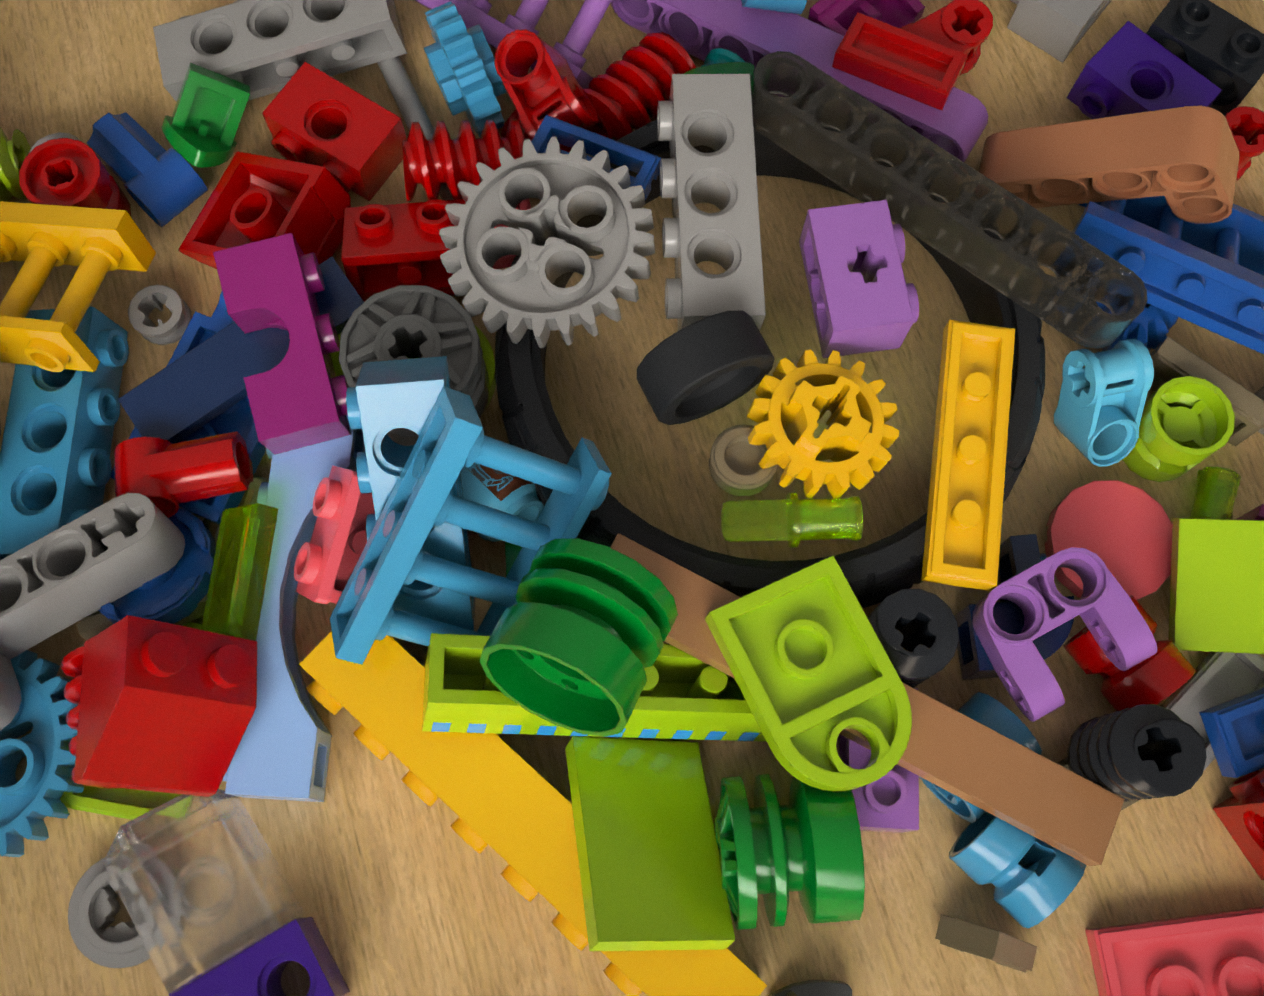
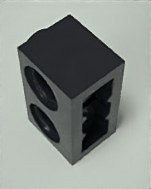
M1170 0L1146 33L1222 90L1210 107L1220 111L1224 116L1238 107L1264 73V34L1209 0Z

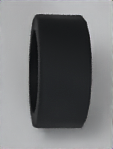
M743 310L725 311L694 322L663 340L644 357L637 367V381L660 422L667 425L681 424L704 417L746 394L761 382L765 374L767 375L772 370L775 358L749 314Z

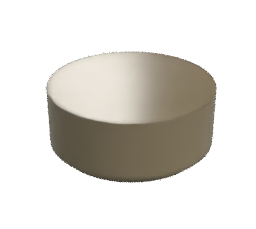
M743 424L727 428L718 435L711 449L709 458L711 476L721 489L732 495L751 496L763 491L771 483L778 464L770 468L762 469L758 464L766 453L767 448L765 445L749 444L748 436L754 428L752 425Z

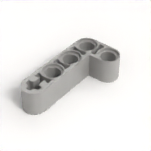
M126 493L115 497L0 560V731L14 719L22 701L21 689L10 659L100 610L101 606L116 601L143 586L142 584L166 573L182 557L185 548L183 533L148 497L139 493Z

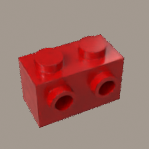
M433 199L426 202L388 205L369 204L345 208L341 258L346 277L364 302L373 294L398 285L429 286L451 296L455 295L448 282V279L453 274L447 273L440 258L441 254L450 249L445 247L439 231L445 227L455 226L451 223L445 210L446 204H466L463 199Z

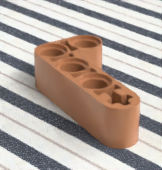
M1185 106L1002 131L990 135L984 142L975 190L990 209L1000 211L1083 204L1090 201L1104 202L1165 196L1172 212L1177 218L1196 224H1209L1222 221L1232 213L1239 165V150L1225 116L1220 111L1205 106Z

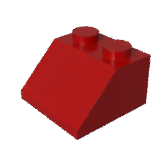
M127 615L84 642L74 783L210 797L216 794L256 709L257 641Z

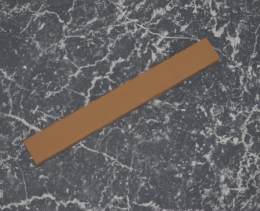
M618 533L610 548L636 560L661 580L674 597L678 616L665 642L734 678L705 618L709 612L741 597ZM903 683L910 701L912 728L907 748L897 765L1088 866L1102 864L1125 800L1124 798ZM844 729L840 732V735L871 750L868 740L860 732L853 729Z

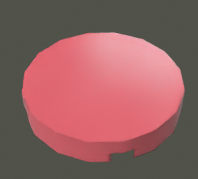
M1119 480L1092 481L1072 490L1050 513L1046 527L1048 526L1047 541L1044 543L1047 558L1071 547L1085 548L1096 553L1129 596H1134L1136 600L1156 592L1171 575L1173 524L1162 505L1143 489ZM1058 567L1054 573L1058 581L1078 598H1081L1083 594L1081 577L1069 568Z

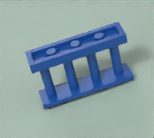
M1165 196L1104 202L1090 201L1089 203L1078 204L1085 207V210L1063 246L1057 264L1264 354V216L1233 203L1232 213L1222 221L1209 224L1186 222L1174 215Z

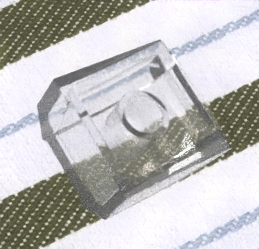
M218 789L216 794L210 797L182 794L121 825L103 861L168 996L291 921L303 918L305 915L288 880L238 796L225 794V790Z

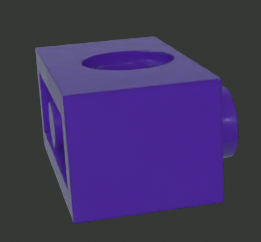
M1127 21L1086 63L1066 98L1077 105L1087 117L1097 119L1185 106L1210 107L1222 90L1130 21Z

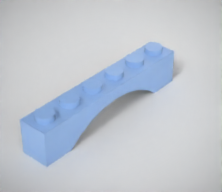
M349 425L351 435L276 455L266 448L267 456L272 461L269 482L261 483L257 496V513L259 519L263 520L260 544H253L248 559L249 579L251 582H254L251 607L243 609L239 622V638L257 641V703L254 714L222 781H226L225 794L243 798L324 802L332 735L315 710L301 675L295 642L296 602L299 593L295 592L298 582L294 579V565L301 546L305 542L310 543L317 519V516L313 514V500L321 480L325 477L329 478L332 465L357 472V453L365 452L362 429L352 430Z

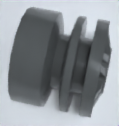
M398 285L373 294L353 311L341 333L339 362L349 387H356L363 362L409 359L406 356L414 353L418 358L447 356L451 389L469 395L479 419L481 418L488 404L489 376L483 359L479 336L470 313L451 295L429 286ZM396 428L387 433L391 440L403 446L414 445L419 437L414 431L406 428Z

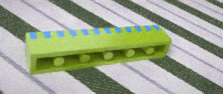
M430 634L425 663L422 731L604 737L581 734L554 725L528 712L505 696L487 678L480 664L483 648L490 636ZM670 644L663 645L653 666L644 668L647 682L623 731L606 736L767 742L735 678Z

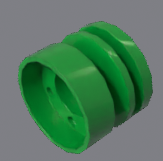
M579 538L553 539L540 546L532 560L529 573L524 575L518 586L515 597L517 604L506 608L483 648L480 664L487 678L505 696L528 712L554 725L581 734L604 737L621 733L647 682L644 668L653 666L663 648V642L678 616L674 597L657 576L636 560L608 546Z
M769 774L757 775L754 783V807L749 808L745 785L741 776L723 777L721 779L720 803L714 829L720 856L722 889H725L735 929L756 928L758 894L763 896L770 926H785L789 906V892L798 891L801 905L809 923L860 920L864 909L865 894L864 857L860 825L852 790H821L809 786L792 776L789 805H780L776 789Z

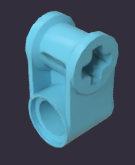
M1137 339L1119 341L1113 349L1096 353L1088 349L1071 351L1063 363V381L1058 405L1054 413V424L1092 464L1098 467L1116 464L1128 456L1138 441L1139 426L1147 394L1154 378L1153 360L1146 346Z

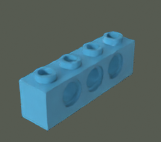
M95 307L88 308L75 332L100 361L95 372L64 369L62 372H50L38 366L15 364L0 451V560L103 504L105 486L110 479L112 470L110 452L114 425L120 415L119 391L123 365L127 362L129 355V346L127 342L128 332ZM55 309L30 310L26 318L50 320Z
M447 356L363 362L356 387L347 388L346 405L349 425L352 430L362 429L365 452L357 453L358 485L361 493H372L375 514H368L366 518L367 541L414 445L403 446L395 443L387 433L396 428H406L420 435L443 386L451 388ZM460 472L452 490L453 495L464 498ZM445 522L440 527L433 526L422 546L423 553L472 567L467 529ZM414 580L410 585L403 584L394 601V609L474 630L475 597Z

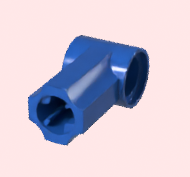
M127 112L119 115L107 113L92 125L93 132L87 142L88 146L94 150L99 159L124 183V187L131 197L161 228L208 191L200 176L176 150L169 148L166 151Z

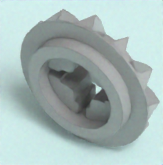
M133 851L112 854L91 866L74 888L68 908V924L72 939L81 953L96 964L109 968L137 966L163 952L164 946L170 940L173 933L182 926L179 916L181 902L185 894L178 887L174 877V869L153 857L152 854ZM115 891H120L125 896H136L141 892L149 891L143 896L144 901L137 908L142 926L138 927L135 923L129 921L119 923L116 926H110L106 929L115 921L114 916L121 909L119 902L116 900L118 895Z

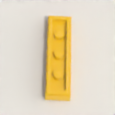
M949 319L943 329L921 581L991 591L997 586L1015 329Z

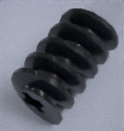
M902 589L887 596L867 617L901 681L912 688L943 670L954 657L959 642L958 623L950 607L936 594L922 589Z
M1156 704L1136 705L1121 711L1094 717L1080 724L1071 735L1067 749L1069 769L1072 772L1124 798V802L1173 797L1191 789L1202 776L1207 759L1204 738L1190 724L1181 720L1173 711Z

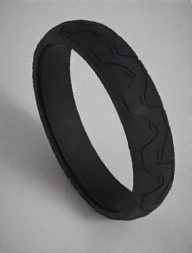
M772 98L752 99L757 176L786 177L817 183L844 192L863 202L887 200L891 219L914 236L933 256L948 276L963 303L969 321L971 323L1015 329L1004 503L1025 464L1040 420L1045 389L1044 338L1040 335L1042 322L1033 287L1020 256L1001 222L995 218L996 215L980 194L955 169L941 158H936L931 150L905 134H898L897 130L841 108L823 104L819 107L815 106L813 102L772 100ZM657 120L617 140L658 157L670 158L669 141H658ZM704 145L693 147L703 153L716 152L711 147ZM610 162L612 169L620 167ZM629 170V175L636 178L638 173ZM660 174L657 180H652L651 191L645 200V204L660 196ZM588 215L581 218L576 225L589 228L596 226L604 218L599 215ZM515 256L511 267L517 263L520 258L519 256ZM574 272L562 274L555 280L553 285L565 288ZM505 322L496 331L495 380L499 407L503 413L502 419L509 443L567 464L574 449L567 440L556 417L545 384L547 343L545 348H539L533 330L527 329L523 338L517 344L512 343L507 333V322ZM534 483L537 497L545 506L553 489ZM607 492L600 507L596 510H591L576 537L611 547L619 533L739 597L746 596L828 558L767 561L739 558L709 551L679 540L650 525L623 506L609 492ZM927 512L893 535L868 546L834 555L862 609L879 604L887 596L902 589H910L913 587V584L923 582L921 578Z

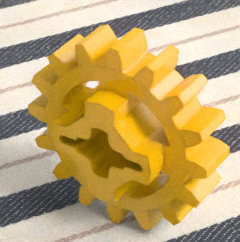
M812 349L804 351L797 362V367L785 357L779 361L772 373L773 376L765 374L755 391L759 398L753 400L747 411L746 417L759 423L754 426L749 434L748 442L752 445L766 446L767 451L758 464L762 469L778 464L784 470L779 481V485L783 488H786L797 478L804 481L805 497L813 498L822 484H826L833 499L840 498L849 489L850 483L858 490L864 488L875 476L873 471L879 472L890 461L892 455L886 448H889L899 437L900 430L884 423L888 422L898 410L896 403L879 402L877 395L886 383L883 379H878L867 384L861 378L865 369L864 362L859 360L850 370L841 367L840 352L833 350L824 364L818 363L817 357ZM827 410L831 411V416L826 422L828 427L823 430L818 438H815L813 433L819 425L817 420L821 419ZM830 459L833 462H823L822 460Z

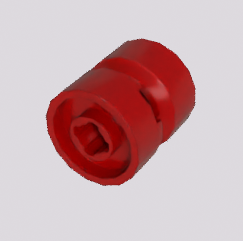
M70 138L52 139L36 146L25 157L19 171V182L23 193L32 204L127 210L131 216V204L114 178L109 175L106 167L94 150L82 141Z
M1129 596L1154 636L1157 628L1156 622L1134 596ZM1087 626L1063 645L1086 674H1101L1104 679L1100 692L1116 711L1141 704L1157 705L1183 686L1196 672L1194 667L1170 640L1156 641L1157 653L1126 671L1118 669L1106 657Z

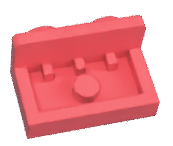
M332 465L329 478H323L315 492L313 514L317 516L310 543L305 542L301 546L294 565V579L298 582L295 592L313 602L326 605L329 602L337 604L367 543V515L375 514L372 493L360 492L357 472Z

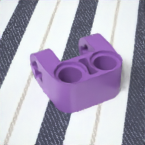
M1071 547L1061 550L1001 583L980 599L973 611L972 624L995 672L1017 707L1032 722L1065 704L1064 695L1058 682L1033 643V640L1080 615L1106 657L1122 671L1132 668L1155 655L1158 651L1157 643L1149 626L1129 595L1106 567L1103 560L1096 553L1085 548ZM1058 567L1069 568L1081 577L1083 594L1080 600L1068 599L1057 590L1054 583V573ZM1009 600L1020 607L1024 615V627L1021 633L1009 634L998 627L993 617V607L996 601Z

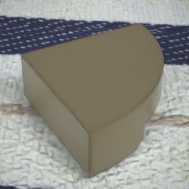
M942 914L935 939L940 940L942 945L995 961L997 964L1025 973L1026 970L1032 971L1037 946L1003 932Z

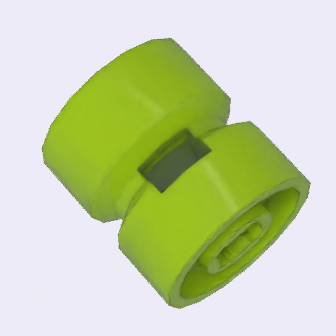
M1193 376L1171 379L1146 399L1139 426L1138 441L1128 456L1122 460L1132 472L1143 479L1155 482L1177 479L1226 445L1234 432L1235 415L1230 400L1219 387L1206 379Z

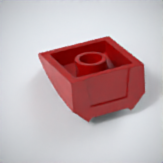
M237 151L178 251L217 269L213 252L292 233L304 254L314 252L320 265L334 255L343 239L345 208L351 207V197L324 166Z

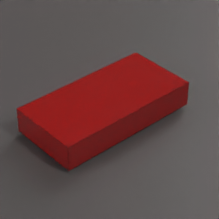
M857 12L835 52L832 67L942 111L959 78L968 55Z

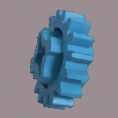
M451 1L425 12L426 20L432 31L431 34L435 43L423 49L451 114L454 116L465 111L479 138L481 137L486 120H493L497 129L502 128L505 121L500 112L501 108L496 97L506 93L500 76L497 74L494 64L495 57L480 25L477 24L466 29L461 15H459L455 4H452Z

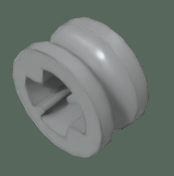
M152 285L140 290L130 301L128 308L129 321L134 329L141 333L146 340L158 345L172 344L180 340L192 319L191 310L186 302L180 298L176 291L163 285ZM165 304L172 312V316L166 323L158 319V326L155 327V324L148 316L154 308L162 312V305Z

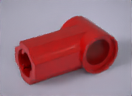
M238 431L175 444L156 437H137L122 441L116 446L114 451L115 497L126 493L142 494L148 497L168 518L177 513L180 503L249 490V484L253 482L252 461L247 451L246 442Z

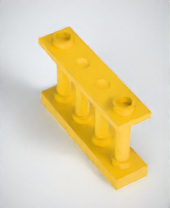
M0 201V264L10 260L24 261L23 266L0 304V362L38 366L50 372H62L64 369L87 372L96 371L100 361L75 333L108 271L118 269L147 272L156 255L155 250L127 210ZM54 266H79L50 320L26 318Z

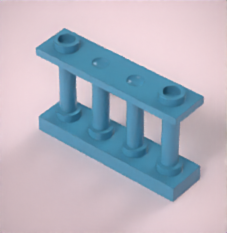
M443 386L330 617L335 657L362 665L374 641H381L386 635L424 646H429L431 633L491 636L505 609L517 604L515 597L518 586L524 575L529 573L532 560L540 546L553 539L576 538L591 510H596L603 503L608 492L609 478L612 473L595 443L581 437L569 462L564 464L484 435L482 423L471 397ZM475 462L553 489L537 521L534 522L453 495L452 487L463 466L468 468ZM445 522L521 546L522 549L505 578L423 553L422 546L432 527H440ZM414 580L486 600L492 602L476 632L394 609V601L403 584L410 585Z

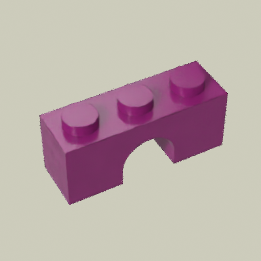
M292 233L213 252L228 315L246 334L266 328H279L288 331L290 336L287 354L276 367L263 373L243 377L259 442L276 455L351 435L346 417L348 415L346 392L349 386L344 375L336 376L330 354L340 351L337 331L330 313L320 315L315 295L316 292L325 290L322 272L315 253L304 254Z

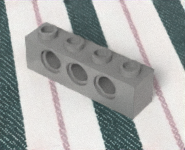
M237 0L232 4L195 15L184 16L178 20L153 27L163 86L176 102L190 62L249 85V101L280 92L304 62L309 63L329 76H333L407 54L394 0Z
M672 74L669 101H658L657 106L658 141H669L670 158H661L660 197L661 199L672 198L673 218H663L662 250L663 258H675V278H666L665 280L666 319H677L679 331L694 322L714 314L743 310L752 317L760 331L766 311L750 74ZM704 145L711 147L716 152L703 153L693 147ZM703 202L711 203L721 211L707 213L699 210L695 205ZM703 261H713L721 265L725 272L715 275L708 274L702 271L696 264Z

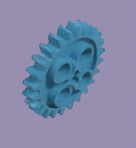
M29 650L10 659L21 689L22 701L14 719L0 731V855L6 857H21L24 855L23 837L28 840L39 841L48 839L49 834L43 819L46 816L67 819L70 813L59 800L63 792L81 793L85 788L81 784L74 783L71 777V772L75 767L76 756L70 753L69 743L78 733V730L71 729L66 722L68 712L77 706V704L68 702L64 697V688L71 679L57 676L60 668L58 664L43 658L37 660L38 654ZM32 727H33V730H32V732H31L30 734H28V735H26V736H24V737H22V738H20V739H16V738H18V737L24 735L26 732H28V731H29L30 729H32ZM26 756V772L21 780L17 782L15 774L17 765Z

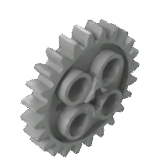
M551 137L546 152L537 154L530 139H526L522 148L523 157L514 159L507 150L500 148L498 149L501 167L494 171L486 164L478 162L476 168L481 178L479 185L463 181L458 183L457 186L466 204H446L445 210L451 223L455 226L445 227L439 231L445 247L450 249L441 254L440 258L447 273L453 274L448 279V282L455 296H465L462 303L471 317L484 312L482 320L488 332L494 333L507 322V333L512 343L517 344L523 338L527 329L533 330L539 348H545L550 331L559 330L562 339L568 346L573 343L575 326L582 324L593 337L599 335L595 317L601 313L616 322L620 321L621 314L616 301L618 297L627 301H638V287L631 278L649 279L651 275L649 261L644 256L655 254L656 249L654 235L647 233L654 228L651 209L642 208L645 205L644 189L642 186L629 187L631 182L629 168L626 165L610 172L611 166L607 151L602 150L588 161L584 141L578 140L569 154L561 153L557 137ZM525 199H541L540 203L531 209H516V206ZM599 215L604 218L593 227L585 228L576 225L584 216ZM498 224H503V225L509 226V227L500 226V227L494 228V227H495L496 225H498ZM603 254V256L600 259H593L589 257ZM517 255L520 257L517 263L510 268L503 270L492 268L494 263L502 256ZM577 272L583 275L580 282L574 286L561 288L553 285L555 280L564 273Z

